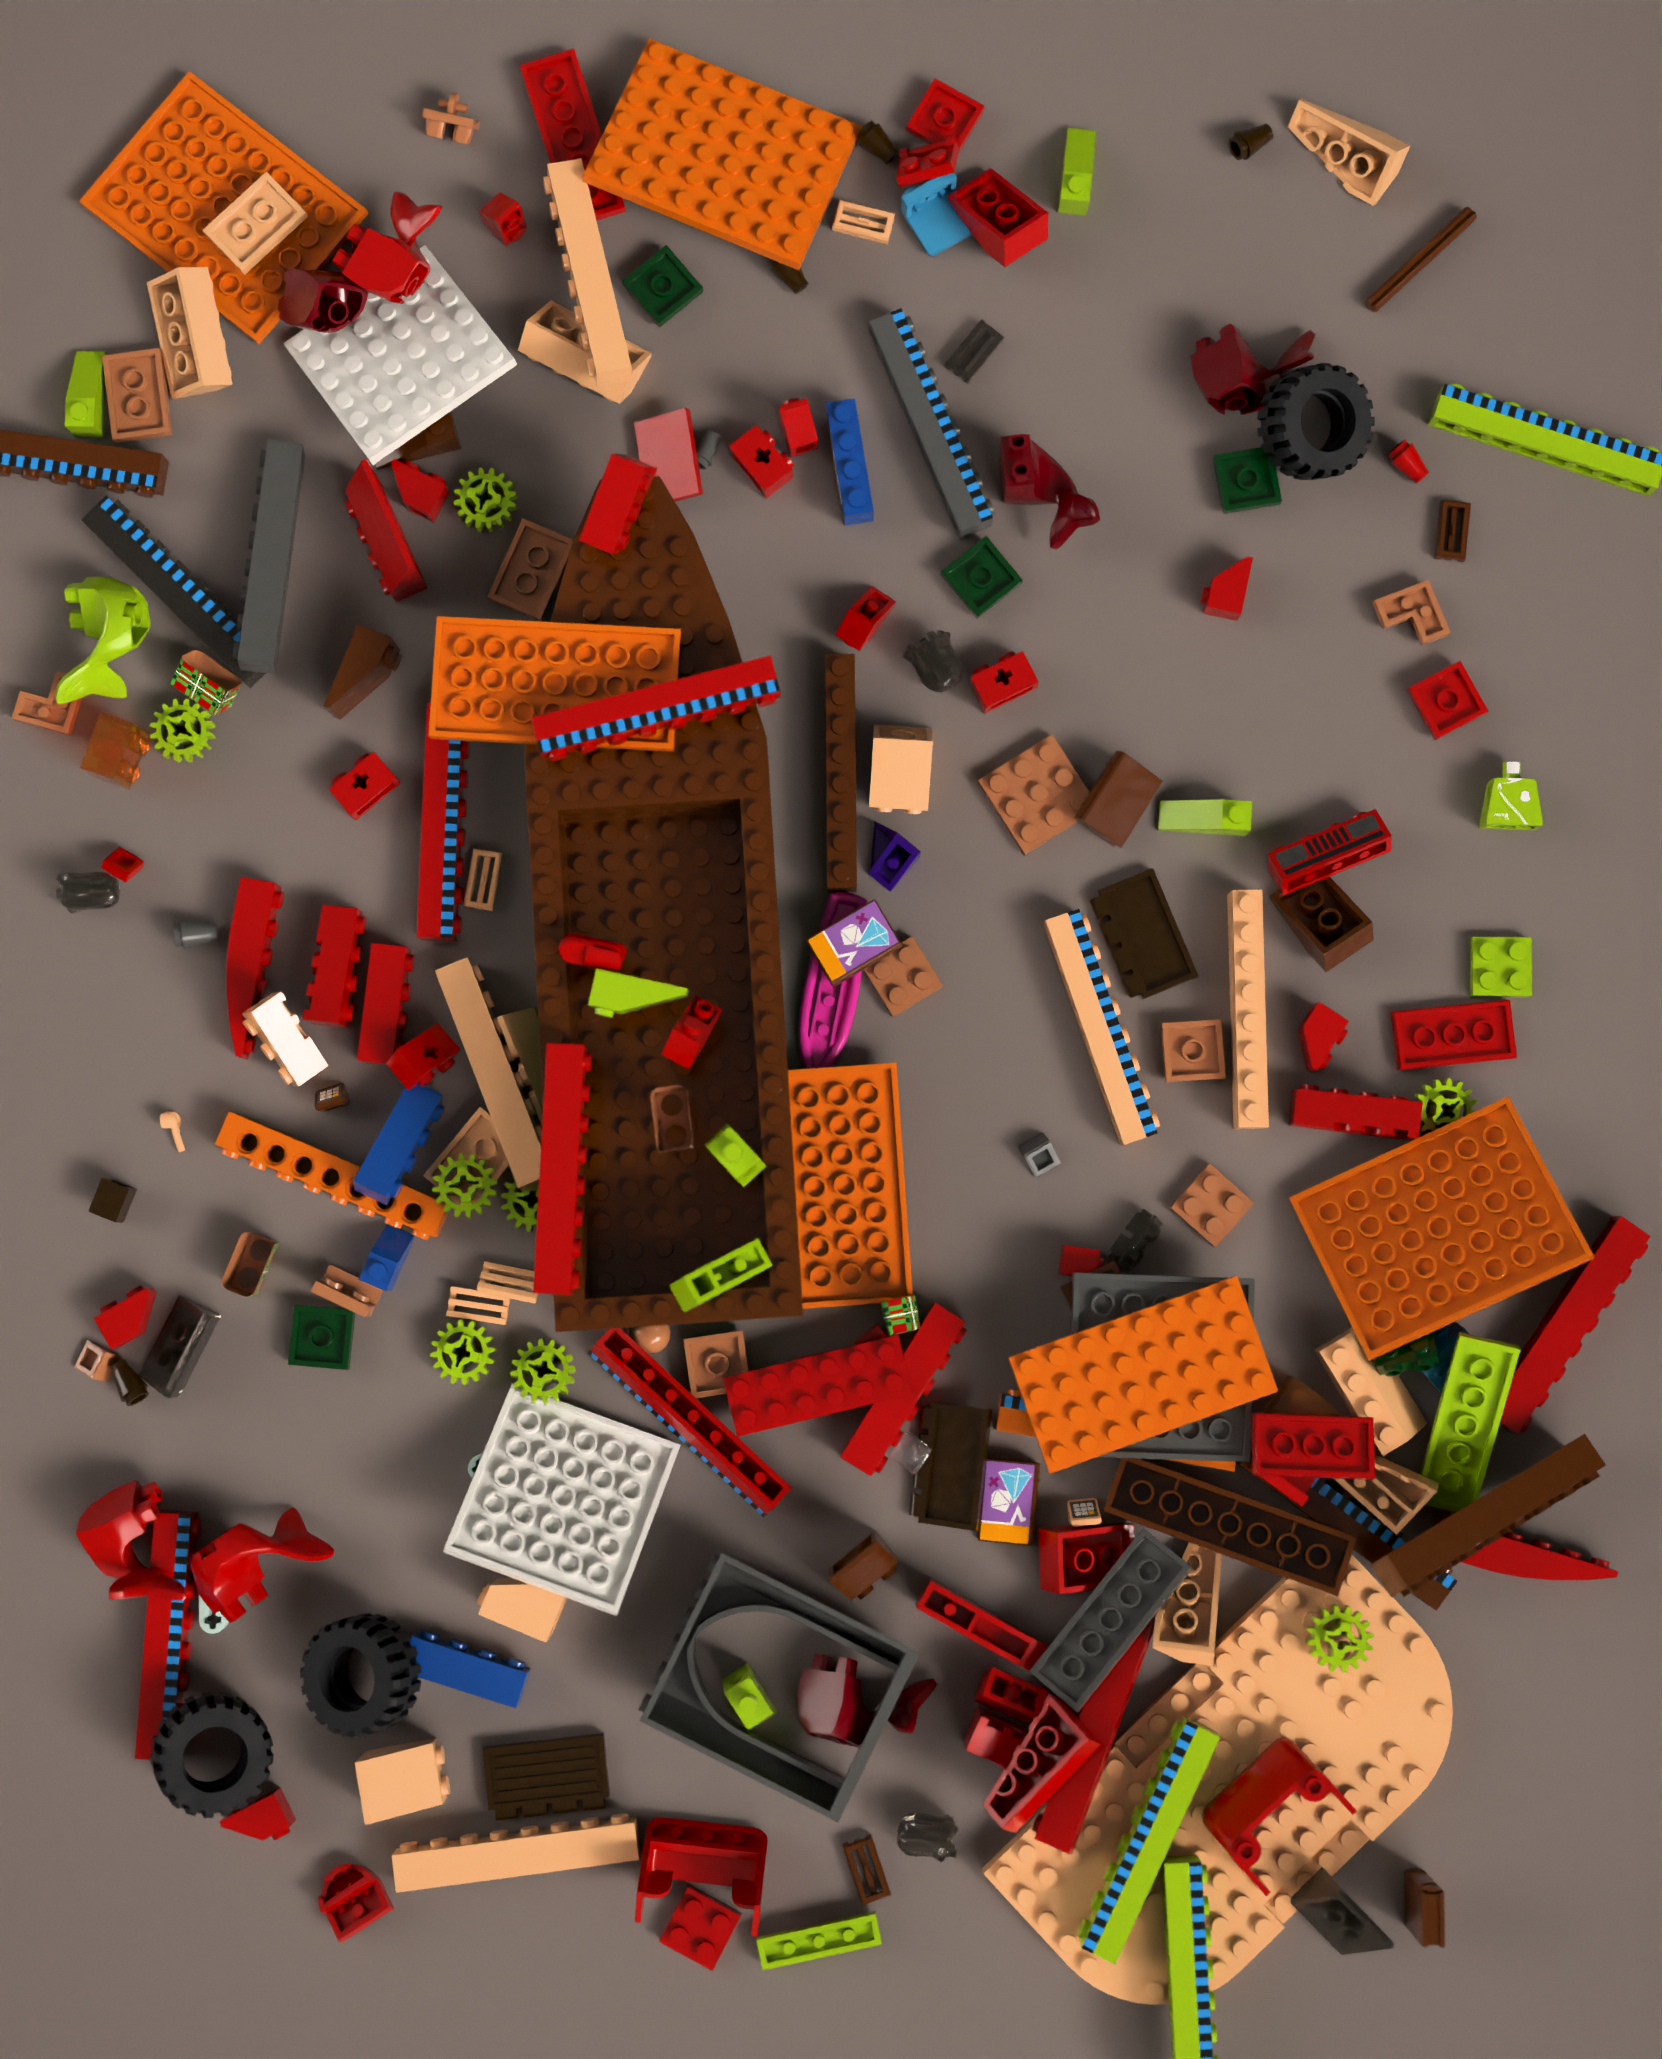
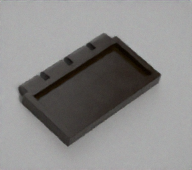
M1153 868L1098 890L1099 896L1090 900L1097 920L1106 916L1109 918V921L1100 924L1108 946L1110 947L1117 943L1121 946V948L1111 952L1120 974L1129 970L1132 972V975L1123 979L1130 998L1141 994L1142 999H1146L1198 977L1196 968Z
M932 1402L931 1407L921 1406L919 1428L929 1430L928 1434L918 1433L915 1457L925 1459V1464L915 1463L912 1488L922 1489V1493H911L909 1515L919 1516L918 1523L979 1531L992 1409Z
M604 1733L484 1746L483 1748L488 1809L495 1810L496 1821L518 1818V1807L521 1806L523 1818L548 1815V1803H552L553 1814L578 1812V1800H582L584 1811L605 1808V1797L610 1796Z

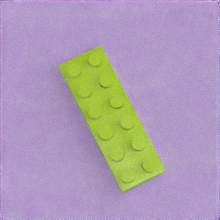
M1458 1332L1420 1470V1475L1439 1483L1437 1493L1425 1505L1458 1512L1479 1499L1521 1350L1519 1345Z

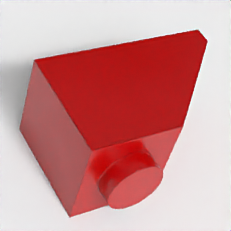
M1245 557L1214 577L1208 587H1203L1200 604H1205L1203 614L1238 620L1242 614L1253 557Z
M872 586L848 610L835 635L842 639L846 645L860 651L871 640L894 607L896 601Z
M281 1787L248 1803L242 1809L239 1808L231 1812L232 1814L223 1817L219 1823L223 1828L263 1841L271 1836L273 1840H277L290 1832L289 1827L296 1821V1818Z

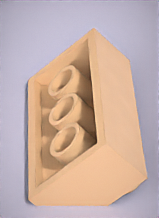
M178 267L148 281L147 287L171 399L214 392L232 385V373L228 365L225 340L222 336L219 311L216 307L213 282L210 278L208 267Z
M551 300L526 321L518 351L527 355L530 360L541 362L552 368L555 373L565 375L577 381L580 386L590 388L603 395L605 399L619 404L632 392L652 355L651 352L625 339L632 366V380L630 382L597 387L595 377H589L586 359H590L588 350L583 351L580 333L584 332L582 324L576 323L573 311Z
M1352 1327L1313 1350L1352 1416L1374 1418L1375 1454L1385 1456L1408 1442L1427 1424L1399 1375L1392 1377L1385 1374L1380 1375L1376 1367L1375 1358L1368 1361Z

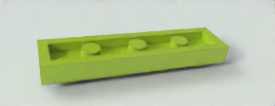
M876 1911L762 1935L756 1938L762 1970L882 1945Z

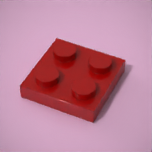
M935 78L906 125V131L928 144L945 140L946 136L955 134L960 152L984 112L985 106Z
M1461 661L1407 689L1434 740L1489 712Z
M688 1884L659 1942L713 1971L742 1913Z

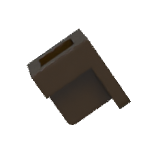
M101 1178L89 1207V1212L113 1222L123 1223L137 1189L112 1179Z

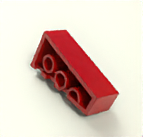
M322 905L316 937V944L321 946L320 952L316 951L313 956L311 967L313 975H316L315 981L308 984L306 996L309 997L311 1005L310 1010H303L302 1020L314 1025L349 1028V1023L354 1021L356 1006L352 1004L353 992H357L359 988V975H355L357 963H361L363 947L359 945L360 934H364L366 930V917L363 916V912L358 908Z
M1301 1084V1089L1292 1090L1288 1126L1398 1140L1419 1138L1423 1102L1407 1100V1097L1390 1095L1389 1098L1378 1097L1377 1093L1360 1092V1095L1348 1094L1349 1090L1331 1088L1330 1092L1319 1091V1086Z
M1048 1694L1043 1702L1044 1707L1040 1714L1030 1724V1731L1024 1741L1014 1751V1758L1006 1771L1003 1770L983 1804V1807L1002 1829L1014 1833L1026 1823L1101 1745L1061 1699Z

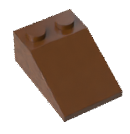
M452 411L375 464L376 469L391 467L393 459L400 462L404 460L411 462L461 449Z
M357 625L323 705L335 718L342 719L390 677L392 670H397L402 655L399 654L400 649L393 639L362 625Z
M1331 877L1284 896L1280 890L1270 895V899L1306 951L1325 972L1374 940L1372 921Z
M874 1531L829 1568V1581L851 1601L856 1597L861 1600L874 1589L871 1584L880 1577L883 1581L886 1580L897 1570L895 1565L899 1561L879 1534Z

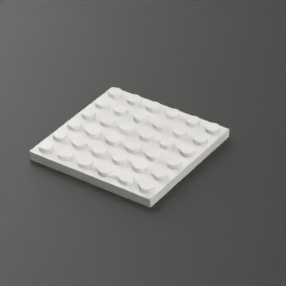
M426 245L421 247L420 250L430 265V272L414 295L401 297L405 301L403 304L389 302L368 292L367 301L362 313L354 322L333 333L303 329L283 343L372 465L517 365L514 357Z
M511 1384L443 1551L451 1556L617 1616L679 1452L680 1444L565 1402H556L551 1397L548 1398V1405H544L541 1398H538L537 1402L532 1404L531 1395L524 1399L521 1398L520 1394L523 1388L515 1390L513 1384Z

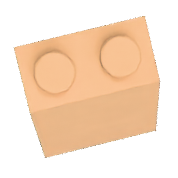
M874 724L869 807H875V810L878 812L904 809V812L908 814H920L922 810L928 811L933 746L932 728Z
M511 1577L497 1578L492 1584L488 1583L486 1588L482 1589L477 1601V1605L481 1606L478 1615L547 1642L553 1634L567 1598Z
M437 1738L368 1750L355 1762L365 1825L442 1805L445 1802L447 1794H450V1782L447 1775L443 1776L441 1764H445V1753L443 1746H438Z

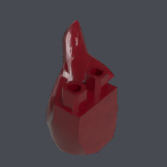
M352 242V253H351V255L354 253L355 249H356L357 246H358V245H357L356 243H354V242ZM290 267V269L285 271L284 296L279 299L277 310L280 312L279 318L289 325L322 333H333L346 327L359 317L365 307L368 291L355 284L342 272L315 269L304 270Z
M1228 324L1221 328L1220 340L1215 342L1210 337H1204L1196 341V353L1191 355V365L1194 379L1207 402L1219 413L1225 414V410H1239L1241 415L1254 413L1263 409L1264 405L1261 404V400L1264 394L1271 393L1269 386L1274 380H1279L1285 370L1302 365L1314 358L1313 353L1308 350L1313 343L1315 333L1309 330L1299 337L1280 357L1274 368L1269 370L1253 355L1249 345L1241 338L1239 330L1234 325Z
M1030 434L1001 437L999 463L1003 502L1019 505H1058L1050 531V548H1060L1077 528L1094 525L1100 521L1099 511L1094 500L1078 494L1076 486L1068 473L1054 458L1031 440Z
M815 1653L811 1669L803 1668L798 1684L796 1697L800 1723L810 1736L859 1748L877 1710L868 1712L863 1705L861 1680L855 1678L858 1661L839 1656L836 1670L831 1672L834 1658ZM934 1679L917 1681L901 1691L887 1720L895 1730L910 1734L914 1732L918 1709L936 1688V1681Z

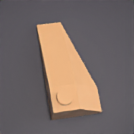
M1303 99L1298 101L1288 128L1311 152L1314 151L1325 163V168L1330 173L1333 172L1344 183L1342 186L1350 194L1373 206L1376 205L1399 173L1410 148V145L1383 131Z
M535 1007L501 1015L497 1019L511 1054L519 1060L518 1070L525 1085L530 1088L529 1096L542 1125L543 1092L538 1010Z
M1188 1543L1182 1559L1192 1569L1157 1612L1152 1648L1181 1662L1213 1666L1222 1554Z

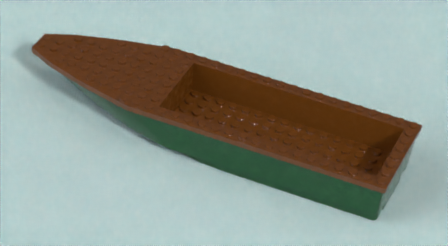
M654 476L650 487L641 503L639 516L632 523L628 532L630 533V539L624 551L620 550L619 554L612 555L579 541L601 480H599L573 539L550 622L681 629L679 679L743 663L729 618L694 533L660 476ZM756 704L746 706V710L738 714L730 715L728 711L716 714V718L711 721L699 722L696 719L686 722L687 725L685 727L675 730L674 752L597 748L588 753H579V750L567 753V757L564 759L549 761V758H542L538 744H526L524 761L543 1103L547 1043L585 1045L587 1052L592 1053L591 1071H586L585 1083H590L589 1102H584V1114L589 1115L588 1133H582V1145H587L586 1164H581L580 1176H585L584 1195H579V1207L584 1209L583 1226H577V1239H582L581 1258L576 1257L575 1270H580L579 1289H574V1295L553 1294L555 1332L803 1316L767 737ZM569 933L583 934L623 944L627 948V954L617 973L687 988L689 991L688 998L625 1014L613 1013L612 1018L594 1014L595 1009L590 1008L588 1005L596 969L564 961L559 955L558 945L562 937ZM696 995L723 1010L701 1052L691 1067L687 1069L662 1056V1053L673 1027ZM680 1085L687 1091L693 1147L660 1152L657 1150L651 1093L656 1088ZM675 1094L665 1096L661 1102L662 1111L669 1116L679 1114L683 1108L681 1098ZM726 1123L766 1165L745 1187L732 1176L704 1145ZM672 1125L665 1132V1139L671 1146H680L686 1141V1130L680 1125ZM759 1239L773 1266L683 1313L669 1286L670 1284L726 1254Z

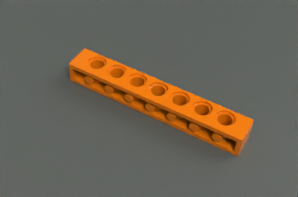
M228 1112L215 1142V1145L222 1147L221 1153L234 1159H238L239 1155L250 1159L248 1165L262 1171H265L266 1167L272 1168L277 1171L275 1176L291 1183L294 1178L304 1182V1189L317 1194L321 1190L331 1194L330 1200L345 1206L348 1201L359 1205L357 1211L371 1217L378 1213L386 1217L385 1223L401 1229L402 1225L413 1228L411 1234L428 1240L430 1236H439L448 1213L446 1214L443 1211L446 1203L438 1205L435 1201L437 1198L405 1184L402 1185L398 1196L394 1198L393 1205L388 1209L383 1208L379 1201L366 1195L357 1197L353 1192V1180L361 1167L360 1165L235 1112ZM253 1134L257 1138V1146L249 1151L245 1147V1140L249 1135ZM277 1146H281L285 1152L284 1158L280 1162H275L272 1158V1151ZM308 1157L312 1162V1168L308 1173L303 1174L299 1169V1163L303 1158ZM331 1169H335L339 1173V1180L333 1186L329 1185L326 1181V1175ZM416 1203L421 1208V1216L413 1221L408 1217L407 1211L410 1205Z

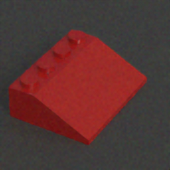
M362 460L345 489L349 500L344 503L351 518L356 516L360 526L356 527V531L362 543L368 542L372 552L367 555L374 570L379 568L383 578L379 580V583L385 595L391 594L395 602H398L428 589L381 482L368 460Z

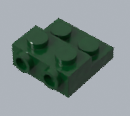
M1435 1331L1376 1357L1375 1362L1379 1374L1392 1377L1401 1375L1403 1371L1415 1369L1416 1371L1423 1372L1431 1370L1433 1366H1439L1440 1360Z

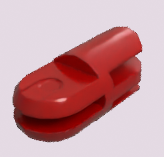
M569 933L562 937L558 945V952L566 962L617 973L626 957L627 948L620 943L578 933Z

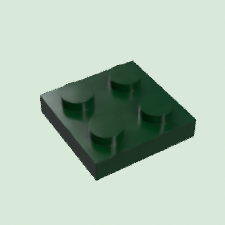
M667 245L622 280L623 286L659 328L704 292L700 283Z
M1262 447L1213 456L1223 514L1281 504L1282 498L1276 467L1269 462L1268 458L1271 456L1269 453H1264Z
M987 536L940 573L976 619L1023 582L1022 578Z
M294 1305L288 1365L349 1370L355 1313L342 1308Z

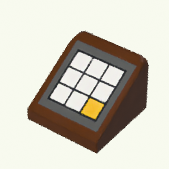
M344 1083L320 1089L315 1093V1109L320 1112L333 1110L350 1103Z

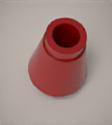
M1406 439L1401 441L1387 454L1391 459L1389 463L1413 480L1415 484L1429 473L1413 443L1409 444Z

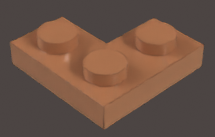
M1429 579L1376 599L1372 603L1383 630L1411 620L1421 646L1446 637L1451 633Z
M56 670L48 698L20 691L11 719L71 736L82 698L64 704L56 702L55 693L58 683L67 674Z

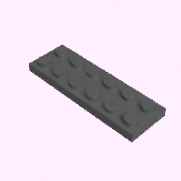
M1143 1528L1029 1672L1076 1712H1079L1192 1567Z

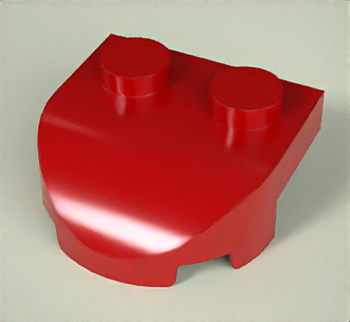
M343 1864L330 1871L323 1880L325 1884L321 1896H318L320 1912L326 1914L339 1942L346 1941L394 1909L378 1875L370 1869L359 1865Z

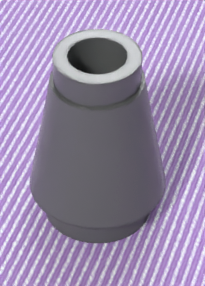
M181 920V923H174L176 947L183 946L184 949L218 940L217 923Z

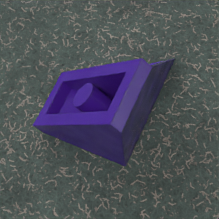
M874 821L871 870L868 874L891 892L920 858L921 851L898 832Z

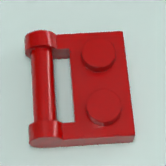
M948 135L945 137V140L911 150L909 147L900 149V163L896 176L899 187L902 188L954 173L959 153V143L956 135Z

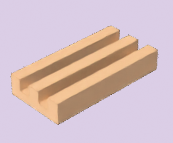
M839 200L832 231L888 245L895 214ZM843 211H847V212H851V213H855V214H859V215H863V216H867V217H871V218H875V219L887 221V223H886V225H885V224H881V223L869 221V219H865V218H861V217L857 218V217H854V216L842 214V212H843ZM853 225H857V226H861V227H865V228H869V229L881 231V232H884V233H880V232H876V231H872V230H868V229L856 227V226H853Z
M473 848L464 907L494 912L503 853ZM484 856L477 902L472 901L479 857ZM491 858H495L488 902L486 904L483 901Z
M484 1261L483 1271H481L480 1281L477 1285V1292L535 1304L538 1297L537 1293H533L534 1271ZM487 1281H491V1282L501 1283V1284H504V1286H508V1287H503V1286L488 1284V1283H486V1282H487ZM520 1287L532 1290V1292L517 1290L513 1288Z
M451 1286L446 1316L506 1325L510 1298L481 1293L474 1289ZM457 1293L504 1300L503 1306L457 1299ZM455 1305L502 1312L501 1318L455 1311Z

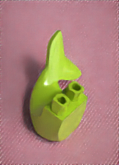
M86 577L82 583L68 584L64 589L65 600L67 603H80L81 610L73 609L70 612V627L85 630L86 636L99 640L87 659L60 680L55 693L56 702L64 704L91 694L111 698H126L127 687L121 677L108 666V662L137 648L144 640L151 626L146 599L136 587L113 577Z

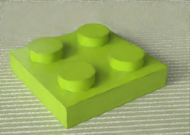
M1532 937L1470 938V997L1532 996Z

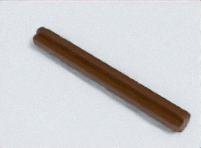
M1465 207L1367 298L1365 305L1372 312H1377L1470 226L1477 217L1476 213L1470 207Z

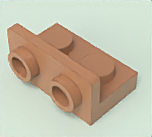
M329 1265L323 1279L315 1281L310 1292L363 1317H371L383 1290L360 1281L359 1277L334 1265Z

